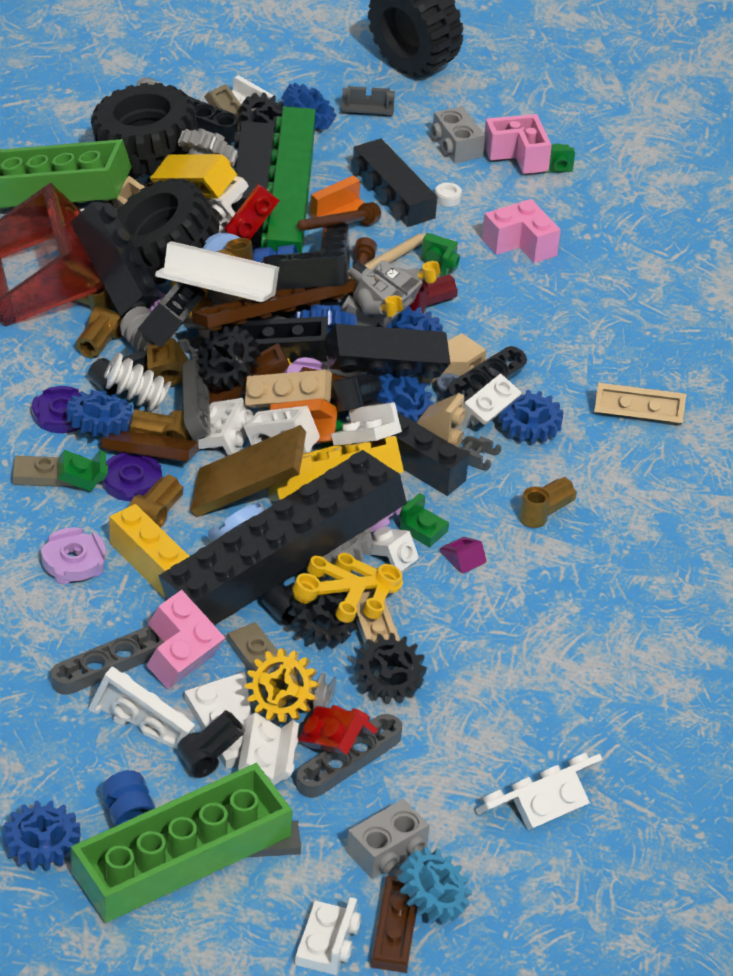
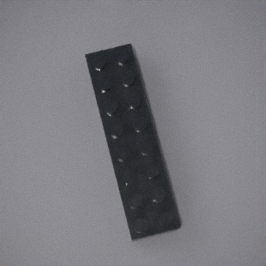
M364 450L353 454L344 462L327 470L318 478L301 486L292 494L275 502L274 505L252 516L248 521L226 532L222 537L200 548L196 553L174 564L170 569L158 575L166 600L180 590H183L213 625L217 624L306 568L311 557L325 556L406 505L407 500L400 474Z

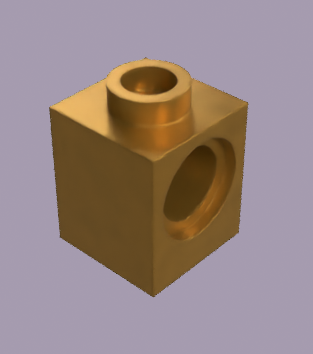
M175 338L168 339L161 348L157 345H147L148 370L153 371L154 378L160 375L164 377V384L171 381L170 386L183 383L182 365L188 361V357Z

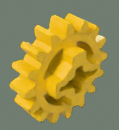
M282 648L278 649L277 657L270 651L265 652L266 661L263 662L256 659L254 662L258 667L257 671L248 670L247 672L250 677H253V682L245 684V688L253 690L254 693L247 698L248 702H258L259 704L256 706L255 711L261 714L267 710L266 719L271 721L274 720L277 714L279 722L282 723L287 722L288 714L294 720L300 719L298 711L301 709L309 712L311 709L307 704L308 700L317 701L318 699L316 695L311 693L312 689L320 687V683L311 679V677L318 673L317 670L314 668L307 669L306 667L309 665L310 660L304 657L298 661L299 653L294 650L291 651L288 657L286 650ZM280 664L277 671L270 674L266 673L273 666ZM297 669L302 675L303 687L299 685V682L296 678L298 673ZM284 681L286 684H289L287 691L276 687L277 682ZM262 684L265 685L269 694L267 701L262 693ZM295 697L299 698L291 706L282 708V706H285L286 701Z

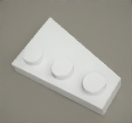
M113 666L105 674L88 708L89 711L99 714L102 710L113 715L114 722L125 726L127 722L140 727L145 736L178 750L177 746L180 740L190 734L195 726L183 713L175 711L161 701L156 694L148 692L134 682L130 676L121 673Z
M245 671L184 691V700L202 730L225 710L231 712L242 723L244 728L246 719L252 715L250 702L247 699L249 697L248 689L245 688V684H247ZM244 734L219 756L225 769L239 765Z

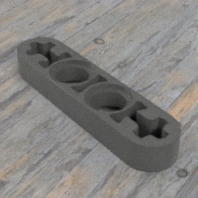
M198 357L182 365L184 422L194 440H198L211 433L209 383L198 372L201 368L196 363V360L199 359Z
M147 626L59 662L51 670L52 688L57 693L66 695L101 682L112 666L123 673L149 662L157 647L162 645L164 641L150 626ZM121 650H128L133 654L129 657H120L116 653ZM92 662H100L104 665L97 670L87 667Z
M391 714L379 715L369 721L378 728L375 735L359 733L347 755L323 751L302 765L297 771L296 787L298 792L305 797H318L396 746L402 736V722L400 719ZM357 743H366L371 748L367 751H358L353 746ZM333 759H339L344 761L346 765L341 768H335L330 766L328 762Z

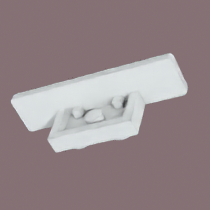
M587 752L568 761L570 767L561 770L559 765L553 766L541 772L542 779L532 782L531 778L528 777L511 785L514 791L504 795L502 790H498L483 797L485 804L475 810L478 815H481L514 800L529 831L590 803L576 773L602 761V757L600 754L589 758Z

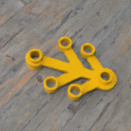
M340 553L334 564L329 563L321 556H313L307 566V571L310 574H299L292 590L295 599L301 603H310L317 598V595L349 591L345 601L340 602L335 615L340 621L351 623L357 614L358 609L356 606L365 589L376 588L373 598L367 599L363 607V613L370 619H379L385 608L384 601L387 594L400 591L403 585V575L394 565L382 564L376 569L356 560L348 553ZM354 570L365 577H359L351 572ZM327 574L338 580L320 582L316 577H323Z

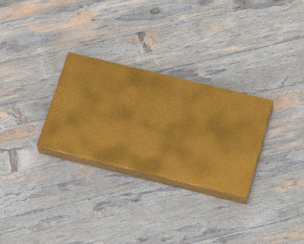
M299 425L199 468L191 511L198 517L299 475L306 438L304 428Z

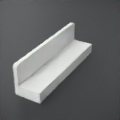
M171 241L167 243L164 268L156 271L155 276L264 302L275 296L279 267Z

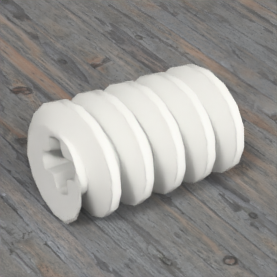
M118 352L109 363L104 374V378L107 379L106 389H110L114 384L118 385L117 395L127 390L126 400L130 401L136 395L138 396L137 406L140 407L147 401L149 402L147 412H151L160 405L166 396L171 381L164 384V377L160 375L153 379V371L147 370L143 373V365L137 364L132 368L133 360L127 358L122 362L123 356Z

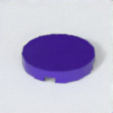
M56 386L44 390L43 394L39 397L37 395L32 402L31 412L34 422L41 429L51 433L64 434L81 429V427L73 428L72 422H67L66 415L68 401H71L72 395L79 397V390L68 386Z
M120 453L106 461L108 473L102 481V487L110 496L118 500L131 502L137 494L144 496L162 477L161 465L150 456L138 454L137 456H129V453Z

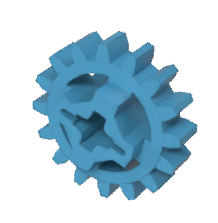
M424 847L420 852L418 850L414 851L400 865L399 868L402 870V873L398 876V880L405 883L400 892L409 895L408 906L415 904L418 907L417 915L421 916L425 912L428 914L430 922L433 923L439 918L440 922L445 924L450 919L452 921L455 920L469 906L470 902L466 898L472 894V891L464 887L469 879L459 874L462 866H454L451 863L452 856L448 855L444 859L441 856L440 849H436L431 853L428 847Z

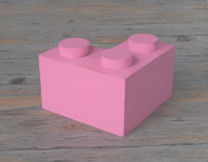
M537 114L486 119L484 148L490 160L516 158L523 174L549 171L552 145Z
M532 199L484 213L482 240L495 255L520 248L533 263L558 255L561 229Z
M180 590L158 606L148 623L164 643L157 647L146 666L167 689H170L213 657L225 639L222 633L183 590Z

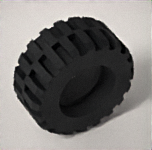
M370 0V9L368 11L370 32H373V41L375 45L379 46L381 55L389 60L388 63L392 67H397L398 71L410 76L427 75L452 61L458 55L464 37L461 35L464 30L463 23L460 22L461 14L456 9L455 0Z
M140 83L139 86L130 85L126 86L123 90L113 91L111 96H105L97 104L91 116L94 141L123 139L131 164L129 174H134L135 177H143L144 174L152 176L168 155L188 154L189 152L183 151L178 146L180 135L186 129L198 131L195 107L191 98L181 89L178 90L175 86L171 85L164 86L162 83H155L154 85Z
M170 178L165 182L161 180L154 182L152 186H145L136 195H131L127 199L128 201L124 205L121 204L117 209L118 217L124 229L130 234L131 242L143 258V264L149 275L157 284L166 283V280H168L155 276L156 271L164 268L167 243L172 241L203 249L206 244L204 242L209 237L219 233L220 225L217 214L199 187L185 179L179 178L177 180Z

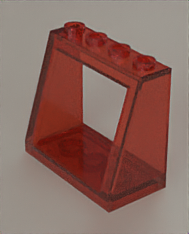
M51 182L0 218V322L5 327L94 293L104 286L70 223L82 211ZM55 237L59 256L9 291L1 258Z

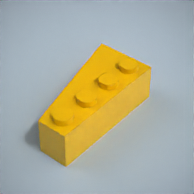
M389 436L377 441L334 445L304 453L299 475L267 488L270 501H279L287 497L301 486L308 484L327 470L334 468L361 450L366 451L396 472L403 473L404 469L396 436Z

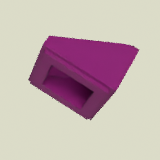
M463 536L440 548V553L461 573H466L486 563L482 541Z

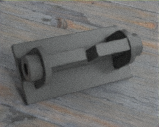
M348 85V88H343L341 111L354 114L394 115L395 91H390V88H372L370 96L366 95V87Z

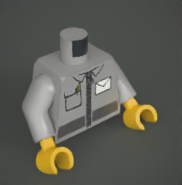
M358 261L351 268L348 275L358 282L353 297L359 304L362 312L365 315H371L381 326L386 327L400 315L401 311H404L414 302L423 280L425 279V282L429 284L434 283L437 279L436 276L440 275L441 272L437 261L424 263L422 269L408 270L398 268L387 261H380L370 270Z

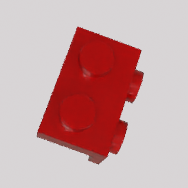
M258 184L224 229L228 233L250 240L280 200Z
M332 705L331 708L316 706L311 717L306 721L298 741L308 748L347 755L359 733L375 735L378 728L369 722L370 717L361 710L352 708L351 711H346L336 705Z

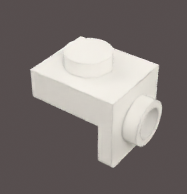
M383 527L373 533V546H370V555L387 556L390 564L396 566L400 571L418 560L419 556L410 531Z

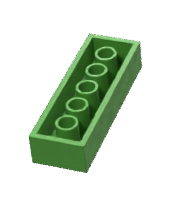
M123 139L0 149V209L14 206L32 207L40 204L58 205L66 202L84 203L92 200L110 201L117 199L131 170Z
M256 762L71 846L72 874L105 923L291 837L293 810Z

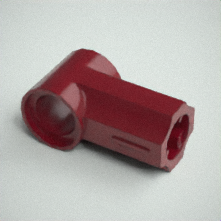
M448 274L437 277L436 281L431 284L423 280L414 302L410 305L411 310L416 311L420 307L422 308V313H424L428 305L457 297L458 289L455 279Z

